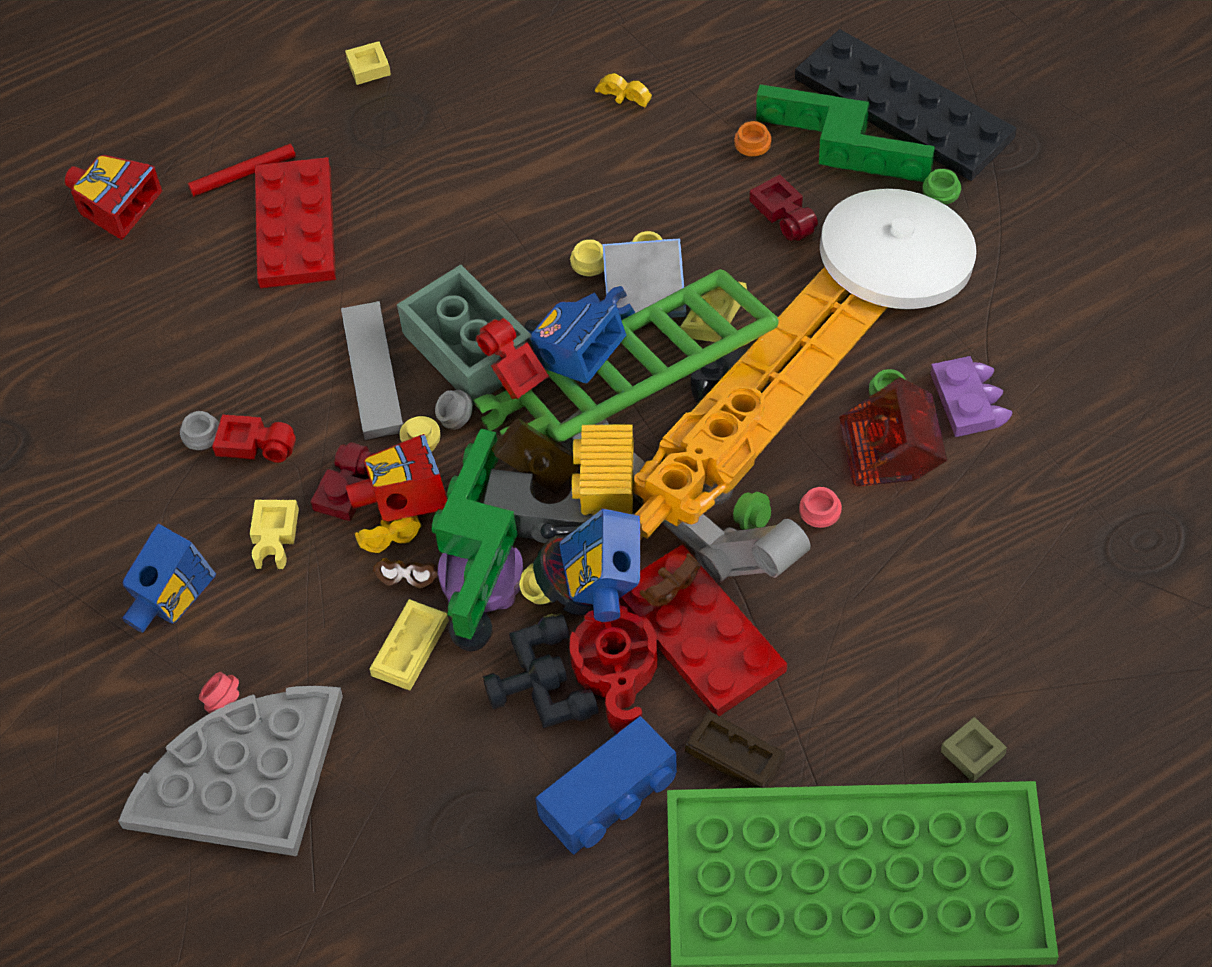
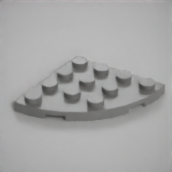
M327 686L288 687L286 692L271 694L256 698L255 695L247 696L206 715L172 740L165 747L167 752L153 766L148 774L143 773L124 806L119 819L121 827L133 831L297 856L342 701L341 688Z

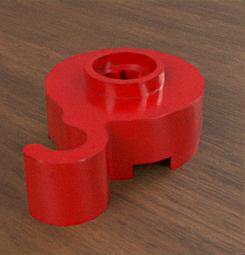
M620 605L621 616L614 621H597L594 619V610L588 612L584 616L585 620L570 635L571 666L576 679L585 689L591 688L593 694L605 698L607 722L609 727L617 734L639 716L642 717V709L640 707H634L631 710L622 709L634 704L636 694L652 680L657 669V637L650 621L646 617L643 620L638 615L628 612V608ZM618 649L619 654L611 655L608 651Z

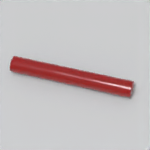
M290 143L187 184L192 196L195 197L254 174L255 165L284 162L295 158L296 154Z

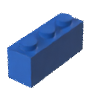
M639 716L535 797L538 817L573 855L583 847L590 848L603 838L606 829L619 818L625 820L632 816L640 807L641 801L653 791L661 792L672 783L677 773L676 752Z

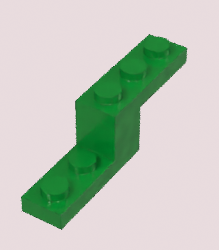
M760 84L756 100V121L822 131L819 165L924 182L932 172L935 146L865 135L869 102Z
M480 429L475 442L467 445L463 456L462 470L459 476L455 475L452 477L447 492L448 500L443 510H437L432 522V533L436 535L439 552L468 559L464 570L463 586L460 592L455 591L448 605V616L452 618L455 635L467 639H472L517 536L514 511L480 503V499L489 481L491 469H495L499 460L491 450L497 442L496 432Z

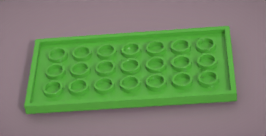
M1036 781L667 790L671 967H959L1055 965L1059 957Z

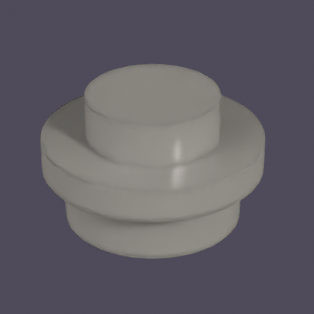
M462 390L444 392L436 403L435 414L437 419L441 421L444 427L451 430H457L464 426L472 415V399L470 395Z
M196 411L186 416L180 428V436L184 445L193 450H204L211 447L219 426L218 420L204 411Z

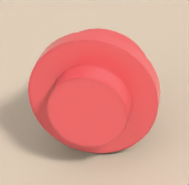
M816 487L809 490L802 497L799 512L801 518L807 524L813 527L824 528L838 521L842 506L839 498L832 490L825 487Z
M222 672L213 675L199 694V700L204 703V709L208 713H212L229 703L235 702L239 696V691L237 690L239 680L233 675L226 676Z

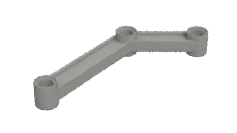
M578 410L562 423L572 419L573 417L581 414L582 412ZM605 419L595 425H605L609 423L607 419ZM581 432L561 442L571 453H573V440L581 439ZM634 452L633 481L635 474L639 473L645 464ZM633 492V497L643 505V498ZM704 514L699 517V521L696 524H687L682 521L677 527L666 520L662 522L696 553V560L716 583H721L729 576L766 573L776 578L807 553L811 547L805 532L790 519H784L774 526L740 531L731 527L722 531Z

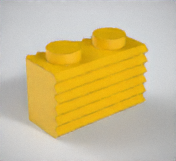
M632 424L582 425L581 439L573 440L574 464H581L580 474H572V499H580L581 514L585 516L588 514L595 515L602 509L632 514L634 449Z

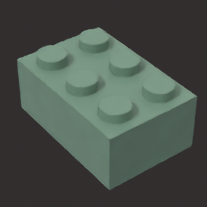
M462 265L457 266L397 304L402 332L405 337L456 390H462L470 395L472 406L475 405L474 399L486 394H492L503 386L491 368V365L501 359V357L495 354L487 356L480 349L476 341V336L480 334V328L493 319L499 321L504 318L515 329L517 338L513 340L515 343L513 344L516 348L520 344L528 342L534 352L530 340L531 334Z

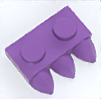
M971 356L939 362L931 366L930 374L955 437L998 428L1005 424L1012 416V411L992 405L1002 396L1003 390L991 384H982L993 375L994 368L983 363L973 362Z

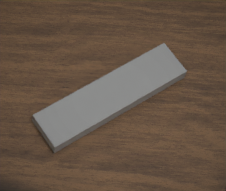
M380 302L341 308L364 438L368 440L399 434L403 421Z

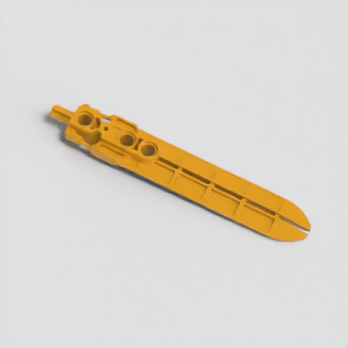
M824 267L778 317V326L759 337L691 412L685 413L660 441L659 449L653 459L646 461L640 472L635 474L633 492L643 498V506L635 513V515L640 516V540L642 537L648 539L664 520L677 527L682 521L687 524H696L699 521V517L714 506V499L722 493H729L752 468L757 456L888 307L865 301L852 293L840 304L850 292L840 286ZM833 312L831 317L822 325V327L814 334V336L812 338H809L817 330V328L826 320V318ZM802 346L803 348L796 354V356L788 363V365L780 373H778ZM769 382H771L770 385L761 393V391L765 388V386H766ZM704 484H707L711 487H713L715 484L718 485L711 492L708 493L704 491L702 493Z

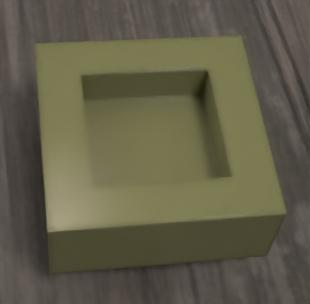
M975 717L943 742L941 747V753L972 782L976 781L1001 760L1007 750V747Z

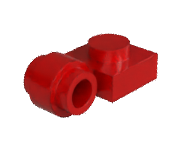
M504 318L499 321L493 319L480 328V334L476 336V341L480 349L487 356H492L493 354L500 355L501 359L492 364L491 368L511 399H518L549 377L528 342L522 343L516 348L513 344L515 343L513 340L517 338V335L510 322Z
M222 414L212 448L215 456L255 459L258 448H261L263 450L262 454L267 460L279 463L291 456L296 437L293 428L286 423L275 422L270 427L265 428L261 417Z

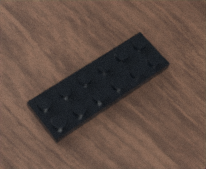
M841 29L834 33L795 69V80L819 94L869 102L868 122L901 141L935 146L933 159L970 181L997 157L1016 136L1017 128Z

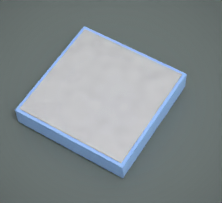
M680 239L602 244L606 295L612 288L622 286L627 293L626 297L617 301V308L630 303L636 313L684 288ZM686 304L667 315L670 318L686 317Z

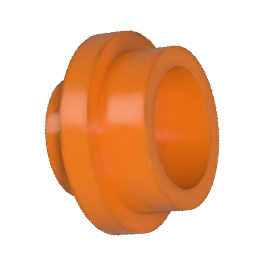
M755 121L747 122L735 134L734 144L736 149L744 155L759 156L770 149L771 134L762 123Z

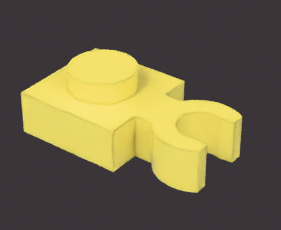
M255 500L250 538L252 543L256 544L252 550V558L256 569L262 568V561L267 555H275L278 569L285 567L287 558L282 544H294L299 511L296 500Z

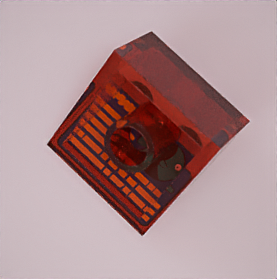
M901 377L839 417L852 484L857 487L915 481L947 461L932 394Z

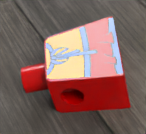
M108 155L98 156L87 170L73 166L67 171L65 176V185L71 188L78 212L83 217L122 240L163 192L154 166Z
M425 434L418 435L366 457L364 464L369 479L345 486L352 509L377 502L382 520L387 522L436 512L438 509L443 510L447 502L442 479Z

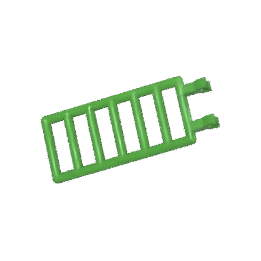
M719 269L622 320L626 337L622 340L621 344L653 376L632 386L606 360L597 373L617 395L597 405L574 379L545 369L549 377L582 412L562 424L532 390H529L518 399L512 400L508 392L504 391L496 396L492 394L480 396L474 399V402L482 414L492 409L488 415L481 418L484 426L489 431L499 427L507 415L525 407L535 418L528 425L548 438H552L560 443L582 432V425H595L774 330L779 324V319L729 273ZM720 286L751 314L756 321L737 330L701 296ZM686 304L722 339L703 349L667 314ZM653 322L687 358L667 367L633 332ZM509 427L500 430L501 436Z

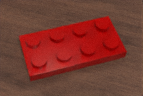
M329 157L255 165L257 280L259 287L268 288L336 280L332 183Z
M682 544L642 569L638 586L619 598V602L622 606L628 608V612L638 615L643 620L646 617L650 621L656 633L657 648L709 710L721 716L786 673L787 662L702 566L691 585L685 589H680L677 595L666 605L652 606L639 594L641 590L646 591L649 587L658 585L664 580L658 574L662 567L673 575L687 558V553L694 557Z

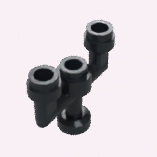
M552 613L543 616L538 624L509 633L521 668L526 670L525 672L504 679H500L499 675L495 673L482 676L493 710L504 707L507 701L506 696L532 688L531 697L543 728L571 719L581 722L599 713L591 688L570 692L565 700L553 703L549 691L560 688V683L567 681L563 662L560 656L552 658L550 654L536 658L532 649L533 646L542 643L552 646L570 637L562 613L556 615Z

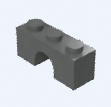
M491 469L484 504L514 511L517 530L516 537L535 539L538 542L546 543L549 539H545L540 533L543 524L549 522L553 523L556 527L581 526L594 516L592 514L586 516L581 514L580 499H572V488L569 495L561 502L545 504L535 499L532 474Z

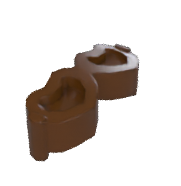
M687 553V558L673 575L662 567L658 574L664 580L658 585L649 587L646 591L641 590L639 594L652 606L666 605L677 595L680 589H685L691 585L698 570L701 568V564Z
M382 558L373 566V572L376 573L377 578L388 586L399 582L405 577L411 585L420 589L428 586L438 577V567L433 562L426 564L409 562L405 565L400 560L390 561L387 558Z

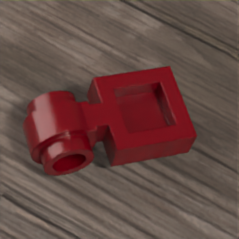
M781 175L750 190L749 201L771 223L784 218L780 221V229L788 240L792 241L795 239L800 241L813 234L814 228L818 226V220L813 210L809 207L802 208L803 196Z
M352 442L348 445H340L335 456V467L340 468L341 472L326 470L310 502L313 511L351 522L357 509H352L345 486L364 480L360 479L361 475L368 476L364 460L366 457L374 454L369 452L368 447Z

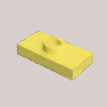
M739 282L744 288L747 289L746 283ZM720 286L701 296L729 323H731L741 306ZM691 309L681 328L692 339L711 342L721 340V337Z
M409 599L370 667L371 676L410 691L449 622L448 614Z

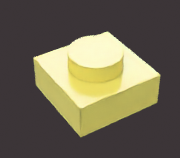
M379 41L345 51L347 62L357 85L391 75L389 63Z

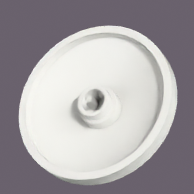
M876 189L852 195L841 201L830 211L822 228L820 254L823 264L832 278L853 295L884 307L918 309L943 303L958 294L965 287L974 267L976 244L971 230L963 219L943 203L912 191Z

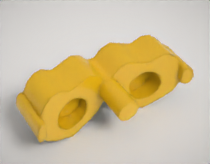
M615 73L606 75L595 88L596 93L600 92L604 95L612 94L617 96L615 101L619 104L626 97L644 108L652 97V94L649 93L648 89L640 81L627 83L624 78Z
M417 515L394 520L392 523L381 520V526H377L372 530L363 529L359 533L356 532L355 537L360 548L369 552L380 553L390 545L391 541L409 543L417 535L421 523Z

